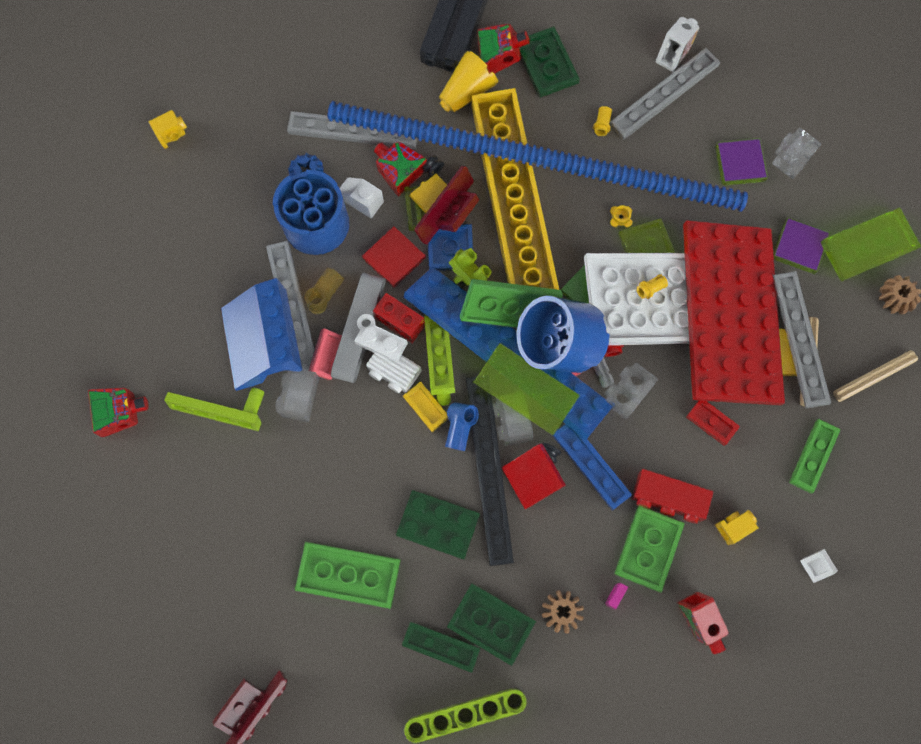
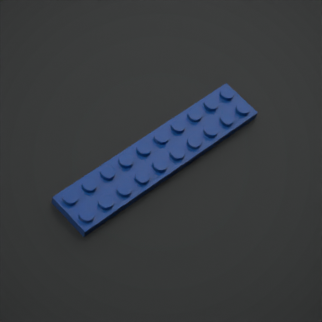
M434 267L405 291L403 297L584 439L587 440L614 406L571 372L537 369L529 365L519 351L517 331L514 328L461 321L460 313L467 292Z

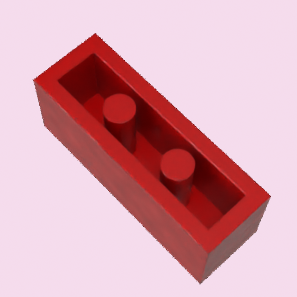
M642 469L638 473L631 500L637 501L636 505L648 509L653 506L659 508L662 514L669 516L678 514L684 516L683 520L698 524V521L701 522L707 518L714 491Z

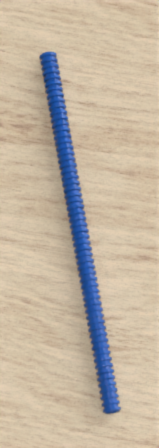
M332 101L328 108V120L331 122L335 120L336 123H340L341 121L344 125L349 123L350 126H353L355 124L356 127L360 128L363 126L364 129L369 127L372 131L377 129V132L382 130L385 134L390 132L391 135H394L396 133L399 137L404 135L405 138L411 137L412 140L418 138V141H422L423 139L426 143L432 141V144H436L437 142L440 146L446 144V147L453 146V149L459 147L462 151L463 149H467V152L473 150L474 153L480 152L481 155L486 153L489 157L491 155H494V158L500 156L503 160L505 158H508V161L514 159L516 163L522 161V164L527 162L530 166L532 164H536V167L541 165L544 169L550 167V170L554 168L557 169V172L563 170L564 173H567L568 171L571 172V175L577 173V176H581L582 174L585 178L591 176L593 180L595 178H598V181L604 179L607 183L612 181V184L618 182L621 186L626 184V187L631 185L634 189L640 187V190H644L645 188L648 192L654 190V193H658L659 191L661 195L668 193L670 197L672 195H675V198L681 196L684 200L689 198V201L695 199L698 203L703 201V204L710 203L711 206L717 204V207L724 206L725 209L731 207V210L738 209V212H742L745 209L748 200L746 191L740 193V190L733 191L732 188L726 190V187L719 188L718 185L712 187V184L705 185L704 182L698 184L696 180L691 182L690 179H687L685 181L682 177L677 179L676 176H673L671 178L669 174L662 176V173L655 174V171L649 173L648 170L641 171V168L635 170L632 166L630 168H627V165L621 167L619 163L613 165V162L608 164L605 160L603 162H599V159L594 161L591 157L589 159H585V156L580 158L578 154L571 156V153H568V155L564 154V151L558 153L555 149L553 152L550 151V148L544 150L541 146L540 148H536V145L530 147L528 143L522 145V142L517 144L514 140L508 142V139L503 141L500 137L495 139V136H491L490 138L487 134L481 136V133L476 135L473 131L467 133V130H463L462 132L460 128L453 130V127L446 128V125L440 127L437 123L436 125H432V122L426 124L425 121L419 122L418 119L412 121L410 117L408 119H405L404 116L399 118L396 114L394 116H391V113L385 115L384 112L378 113L377 110L371 112L369 108L364 110L363 107H360L358 109L355 105L350 107L349 104L344 106L341 102L336 104V101Z

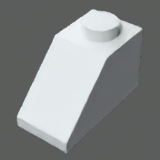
M347 178L340 187L344 202L369 218L374 216L384 202L382 191L364 179Z

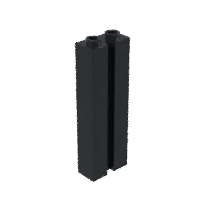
M439 0L420 49L421 63L429 67H439L453 73L463 55L470 51L488 0Z

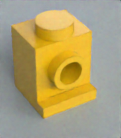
M173 110L148 121L164 149L168 148L167 143L176 141L186 134L184 131L187 128L181 116L176 117Z
M750 510L741 514L736 511L725 518L727 523L725 520L714 524L727 545L735 544L758 529L756 517Z

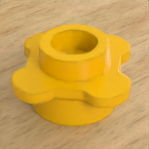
M621 205L618 207L613 206L610 209L612 214L610 224L612 227L625 226L628 228L632 225V209L630 207Z

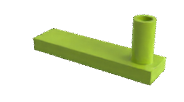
M424 314L431 395H437V402L442 406H446L451 402V393H455L449 332Z
M251 388L243 411L170 392L167 393L164 401L172 410L259 431L261 421L257 412L263 399L264 391L258 388Z

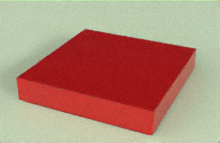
M393 226L362 255V258L395 288L426 256Z
M542 443L502 467L524 509L530 508L566 486Z

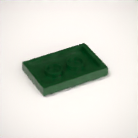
M555 26L529 35L530 43L519 47L521 60L539 98L579 84L580 78Z
M412 490L396 536L465 560L480 513Z
M471 583L447 628L512 666L536 621Z

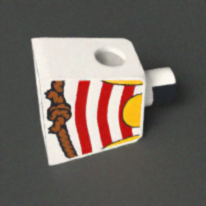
M684 17L678 19L667 32L656 63L672 72L676 70L690 50L699 31V26L695 19H686ZM674 45H680L678 49L674 52L672 47Z

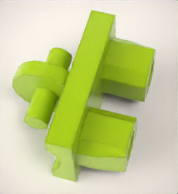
M472 248L465 251L459 249L448 262L456 274L453 279L456 284L463 281L466 286H470L472 279L487 281L492 273L487 265L483 264L481 267H478L474 263L477 259V254Z

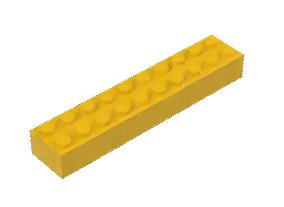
M515 88L472 95V112L477 133H481V136L487 134L490 138L495 136V139L500 137L503 141L508 139V142L514 140L517 144L522 142V145H526L527 140ZM484 153L481 156L507 282L509 284L559 290L533 167L527 162L525 164H522V161L516 163L514 159L508 161V158L503 160L500 156L494 158V155L489 157Z

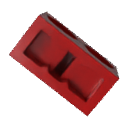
M387 293L373 310L377 321L412 344L425 327L424 317Z

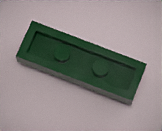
M410 622L401 645L470 673L473 671L480 651L479 647L414 622Z

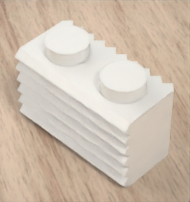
M374 353L366 364L370 371L368 374L377 381L385 380L389 383L388 387L398 394L401 391L407 393L422 372L419 365L403 355L395 363Z

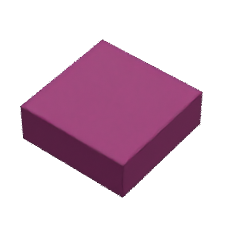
M622 583L615 584L605 605L611 609H617L628 587Z

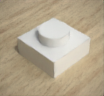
M825 549L801 560L813 583L829 577L838 571Z

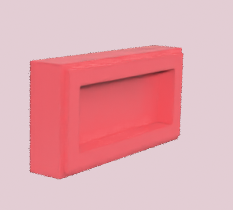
M325 328L321 329L308 373L332 380V366L342 335Z

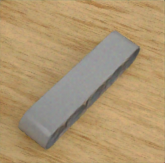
M362 273L332 366V378L351 383L356 382L366 351L365 348L354 342L360 331L357 327V320L363 314H370L374 317L373 310L382 299L386 283L385 278ZM365 320L362 322V326L368 327L371 322Z

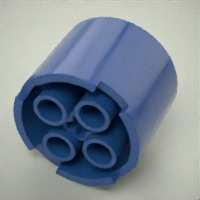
M306 170V172L298 173L292 177L287 176L278 185L273 197L275 216L288 242L295 249L309 255H320L336 249L344 241L349 230V215L341 190L332 177L321 171Z
M542 296L533 300L523 311L517 327V344L523 359L534 368L582 373L601 362L609 345L610 333L606 331L603 319L604 314L596 306L559 297Z

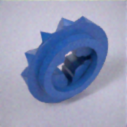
M306 153L302 156L297 155L296 159L291 160L288 171L289 176L292 177L303 172L302 166L307 167L309 165L310 170H317L323 173L324 167L316 155L312 156Z

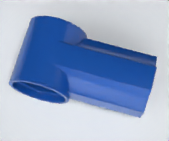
M454 402L449 406L447 417L451 423L445 447L465 451L470 426L477 422L479 415L478 409L474 405Z

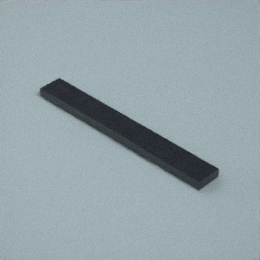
M489 375L466 378L469 405H474L479 413L477 422L472 426L489 565L513 564V551Z

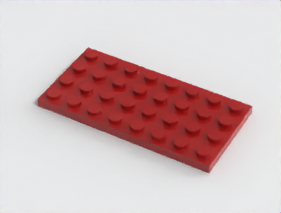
M687 220L683 224L692 400L764 405L785 404L777 295L773 281L775 269L771 229Z

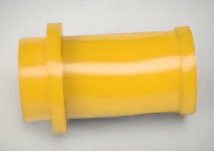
M602 106L598 109L597 121L593 125L594 133L598 136H606L610 132L609 122L612 109L607 106Z
M659 274L647 282H640L639 286H637L638 295L642 299H650L654 293L668 286L666 277Z

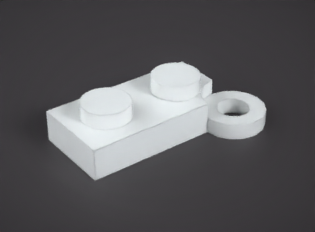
M370 314L361 315L357 320V327L360 331L354 340L355 344L397 363L408 344L407 340L377 327L374 317ZM369 320L371 323L368 327H364L362 322Z

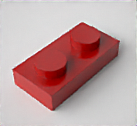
M698 400L686 416L688 420L723 446L728 444L740 427L707 401Z

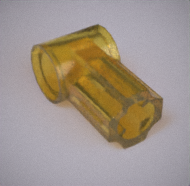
M327 268L314 287L306 291L305 301L311 313L321 314L327 309L329 300L344 281V278L337 271ZM314 298L322 299L317 304L311 303Z

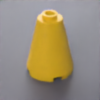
M467 51L440 94L441 102L439 104L446 112L451 110L455 113L472 101V95L483 94L498 83V79L493 72L489 74L486 68L487 65L473 52Z

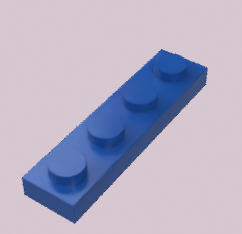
M566 424L553 433L554 439L612 511L632 496L630 491L588 440L584 439Z

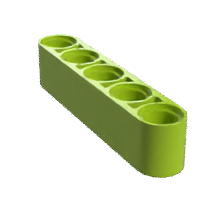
M510 688L420 714L409 719L405 725L404 733L410 742L419 743L512 716L525 709L526 697L520 689ZM511 694L521 696V704L516 708L510 707L507 703L508 697ZM487 701H493L497 704V711L492 715H488L483 711V705ZM463 708H468L473 713L472 719L468 722L462 721L458 716L459 711ZM436 716H445L448 719V726L444 729L437 728L434 724ZM418 722L423 726L424 732L420 736H415L410 732V725L412 723Z

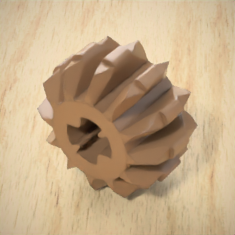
M897 275L893 279L889 278L884 282V285L879 290L882 295L878 300L885 302L883 308L890 307L891 314L898 311L900 315L913 311L917 304L920 303L921 297L918 295L921 293V289H916L917 282L911 283L909 276L902 278L900 275Z
M558 590L556 591L557 600L550 594L547 598L552 604H542L543 608L549 609V613L541 614L542 618L551 617L546 626L550 627L556 623L554 628L556 633L560 631L561 625H563L564 633H569L568 624L572 628L577 629L578 625L573 620H583V616L577 615L576 611H582L584 607H575L574 604L579 601V598L574 597L570 601V591L565 593L563 599L561 591ZM558 606H566L569 611L566 612L569 613L567 618L557 616L556 612H559L557 610Z

